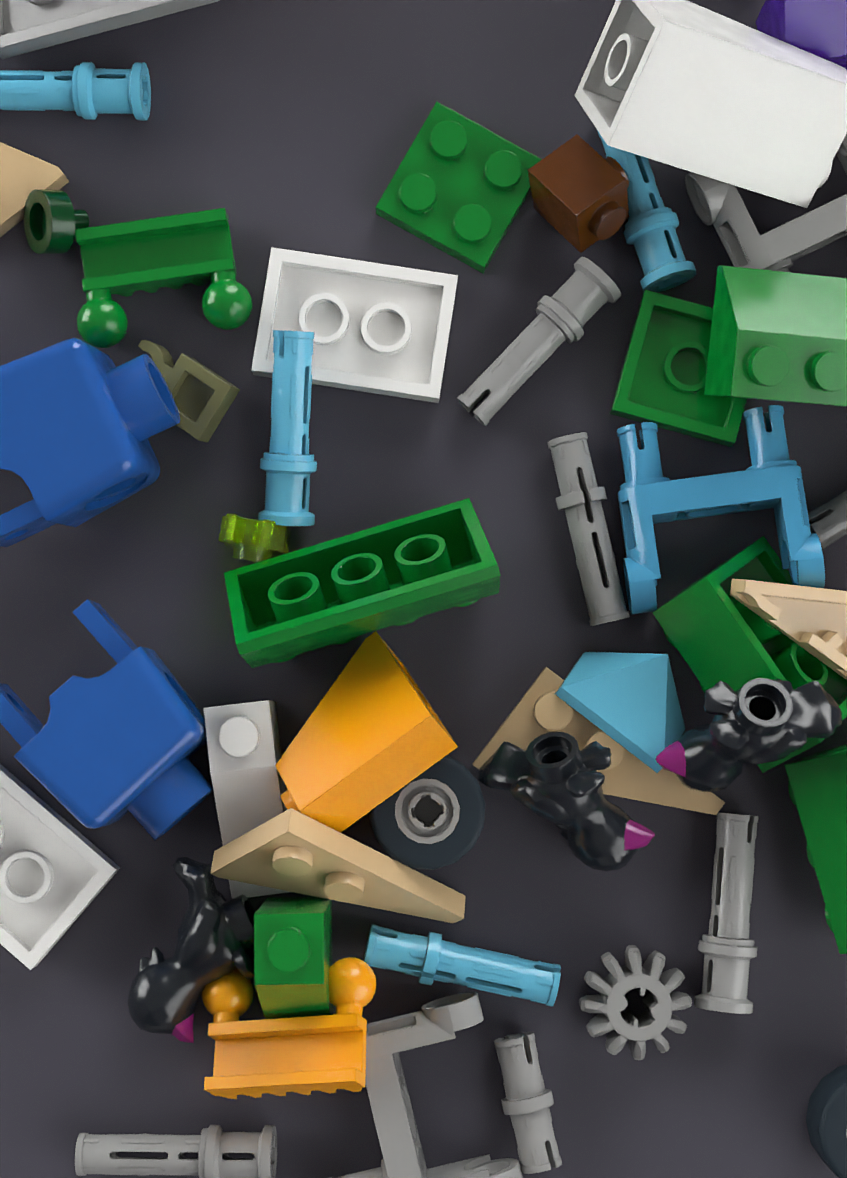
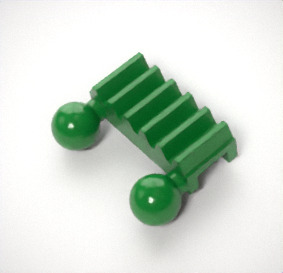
M225 208L75 229L76 241L81 250L84 272L82 286L86 295V303L81 307L77 316V329L82 339L91 346L97 348L112 347L118 344L126 334L128 327L126 313L116 301L112 300V294L128 297L132 296L135 291L142 290L147 293H155L160 287L176 290L181 289L184 284L192 283L197 286H203L211 280V285L206 289L202 298V310L206 319L213 326L223 330L236 329L242 326L251 315V295L244 285L236 281L237 274L229 219Z

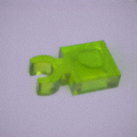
M227 513L226 516L222 517L218 541L225 546L234 547L232 558L256 563L270 559L272 554L283 555L288 553L291 531L287 526L276 525V522L271 520H254Z

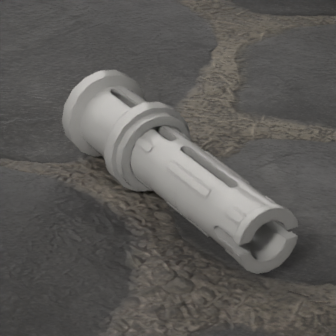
M580 257L574 263V274L551 297L544 295L537 302L538 306L535 311L538 316L474 383L456 398L460 405L469 413L484 396L488 395L473 411L475 414L473 418L483 426L490 422L489 420L564 341L569 344L573 341H578L584 335L582 327L606 302L615 303L621 296V292L613 280L588 258Z
M718 812L716 815L717 836L713 865L709 932L702 935V940H699L698 950L704 954L702 992L695 996L694 1006L717 1012L753 1013L754 1003L747 999L750 959L757 957L758 947L754 946L755 940L749 939V921L754 878L755 839L759 816Z
M210 1125L208 1128L202 1129L201 1135L146 1133L105 1135L79 1133L75 1148V1172L77 1176L102 1174L199 1176V1178L276 1177L277 1131L275 1125H265L262 1132H223L220 1125ZM118 1152H166L168 1158L119 1157ZM185 1153H198V1158H187ZM252 1153L255 1157L230 1158L228 1154Z

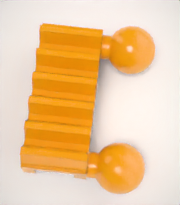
M354 957L342 958L330 966L329 1001L336 1007V1014L239 1021V1017L249 1009L253 1001L254 989L251 980H247L236 968L228 975L206 985L202 991V1000L207 1011L213 1015V1023H208V1036L215 1040L213 1077H205L204 1090L214 1096L228 1099H237V1095L261 1098L263 1093L276 1096H286V1092L311 1095V1091L316 1090L329 1094L336 1093L337 1089L361 1092L362 1088H365L367 1020L362 1017L363 1007L372 1000L376 991V977L372 968L363 960Z

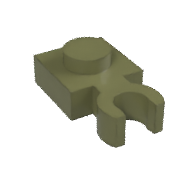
M141 340L138 347L150 354L172 393L180 415V423L177 426L197 440L208 443L240 389L191 356L182 353L174 365L172 356L166 348L148 340Z

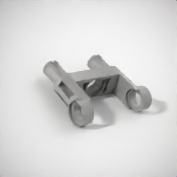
M847 134L836 153L846 175ZM693 172L686 174V189L694 210L704 224L707 226L713 224L734 267L790 272L788 268L793 265V261L847 236V194L760 235L736 186Z
M466 992L446 996L424 1004L421 1007L422 1011L367 1024L365 1085L383 1159L381 1160V1167L335 1178H523L520 1163L517 1159L501 1158L491 1160L490 1154L427 1169L399 1052L455 1039L456 1031L482 1022L484 1017L478 993Z

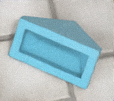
M584 652L555 693L560 699L656 773L662 769L656 761V756L667 746L676 742L685 730L668 654Z

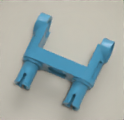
M769 405L768 412L764 413V416L762 406L743 412L752 466L748 467L745 471L670 480L667 477H663L657 437L658 426L656 423H641L639 435L642 450L638 448L635 424L617 429L626 482L620 485V491L617 494L627 557L623 558V567L630 614L654 612L657 610L656 586L657 579H661L653 524L773 508L782 568L789 569L792 584L824 588L825 566L822 547L818 535L811 533L801 467L797 466V461L790 460L783 419V406Z

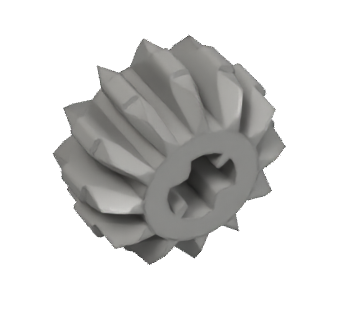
M628 945L625 950V965L621 967L610 952H606L601 956L604 966L610 972L606 978L591 971L586 972L584 976L585 982L600 993L586 995L579 999V1006L582 1011L598 1013L586 1025L589 1034L592 1037H598L608 1033L605 1048L612 1055H617L628 1039L629 1049L634 1060L644 1059L646 1054L645 1041L650 1039L661 1053L667 1052L670 1046L666 1038L661 1034L667 1027L680 1034H683L687 1029L686 1023L678 1016L672 1014V1011L685 1010L692 1006V999L687 993L672 992L685 979L683 973L678 968L668 969L662 973L666 958L657 950H654L647 957L642 966L639 949L635 945ZM635 988L641 996H644L646 989L649 990V994L645 995L642 999L646 1010L641 1014L635 1016L629 1008L626 1010L625 1015L620 1013L628 1006L624 995L629 990Z

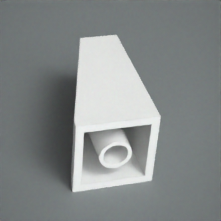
M616 0L574 95L608 146L804 208L808 207L816 190L828 179L832 168V160L847 134V69L688 0Z

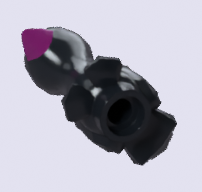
M756 678L748 681L742 688L736 691L726 682L719 681L714 687L706 690L704 693V710L709 714L715 715L712 723L699 725L686 731L676 742L656 756V761L664 770L675 773L682 784L691 790L701 792L723 790L742 773L743 763L762 764L784 759L791 752L801 749L806 744L807 738L830 737L834 734L835 729L842 724V712L834 698L824 690L819 681H811L793 690L791 682L778 678L773 680Z
M549 732L540 735L528 745L526 751L509 742H503L479 770L477 781L490 788L509 790L516 800L538 816L555 822L556 826L562 830L561 834L568 840L573 854L592 869L612 871L626 866L638 849L647 846L655 836L653 831L635 822L619 806L608 802L604 798L602 784H604L605 775L597 772V770H604L610 767V757L612 754L610 748L603 747L597 741L588 744L581 751L579 750L577 740L572 735L564 732Z
M181 857L176 859L173 868L179 879L188 889L189 907L178 930L174 956L164 959L163 953L157 947H153L151 958L142 957L140 959L138 973L132 981L128 994V1008L132 1020L141 1030L154 1034H171L181 1042L194 1043V1012L199 995L205 986L228 975L236 968L247 980L254 979L255 910L243 894L226 902L222 893L216 890L214 877L210 874V864L201 863L188 857Z

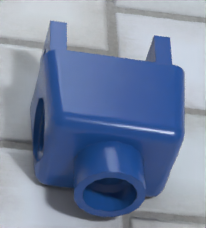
M71 338L0 366V469L12 471L22 477L34 498L0 515V547L7 548L55 524L77 527L148 487L158 479L160 465L148 438L179 424L180 415L165 379L147 354H142L116 367L109 355L81 339Z
M87 599L73 611V614L116 661L117 665L99 677L83 678L73 675L49 696L50 713L45 726L8 684L0 683V723L22 747L14 757L82 825L90 829L101 828L117 822L130 812L156 841L187 816L213 791L212 785L189 760L194 753L207 743L205 718L157 653L149 648L137 647L99 603Z

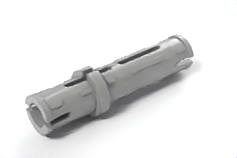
M581 432L552 439L547 444L548 449L551 450L561 496L555 498L558 511L565 510L576 557V565L579 570L590 617L589 624L594 626L629 618L630 615L626 609L615 555L612 550L601 501L607 500L605 488L597 486L587 443V432Z

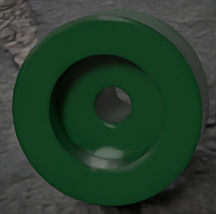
M35 189L26 200L24 208L25 235L30 248L37 254L66 253L73 243L75 229L89 227L87 212L83 209H74L69 196L63 190Z

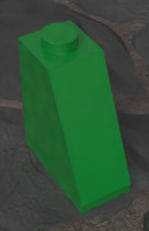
M268 897L254 914V980L265 1019L333 1015V1005L329 1001V968L332 965V900L320 897Z

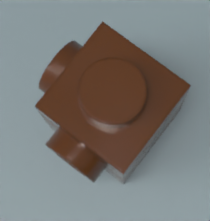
M578 134L528 169L534 209L580 253L598 240H605L613 236L623 225L624 221L629 218L627 195L629 180L624 169L612 157L607 156L603 158Z

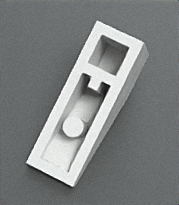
M265 700L203 708L210 774L223 846L287 810L280 797L285 792V784L275 767L281 758L275 701ZM229 880L232 899L242 894L246 897L289 893V891Z

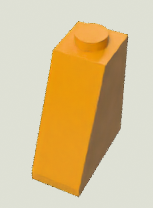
M377 631L363 641L275 765L288 789L280 795L287 810L292 808L340 833L458 747L403 662Z

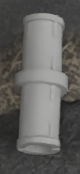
M534 1032L516 1033L505 1036V1039H495L494 1045L501 1066L506 1097L501 1101L504 1115H510L518 1146L521 1171L524 1174H533L551 1170V1167L557 1168L562 1165V1160L559 1155L557 1141L555 1140L549 1108L554 1104L551 1089H545L538 1061Z

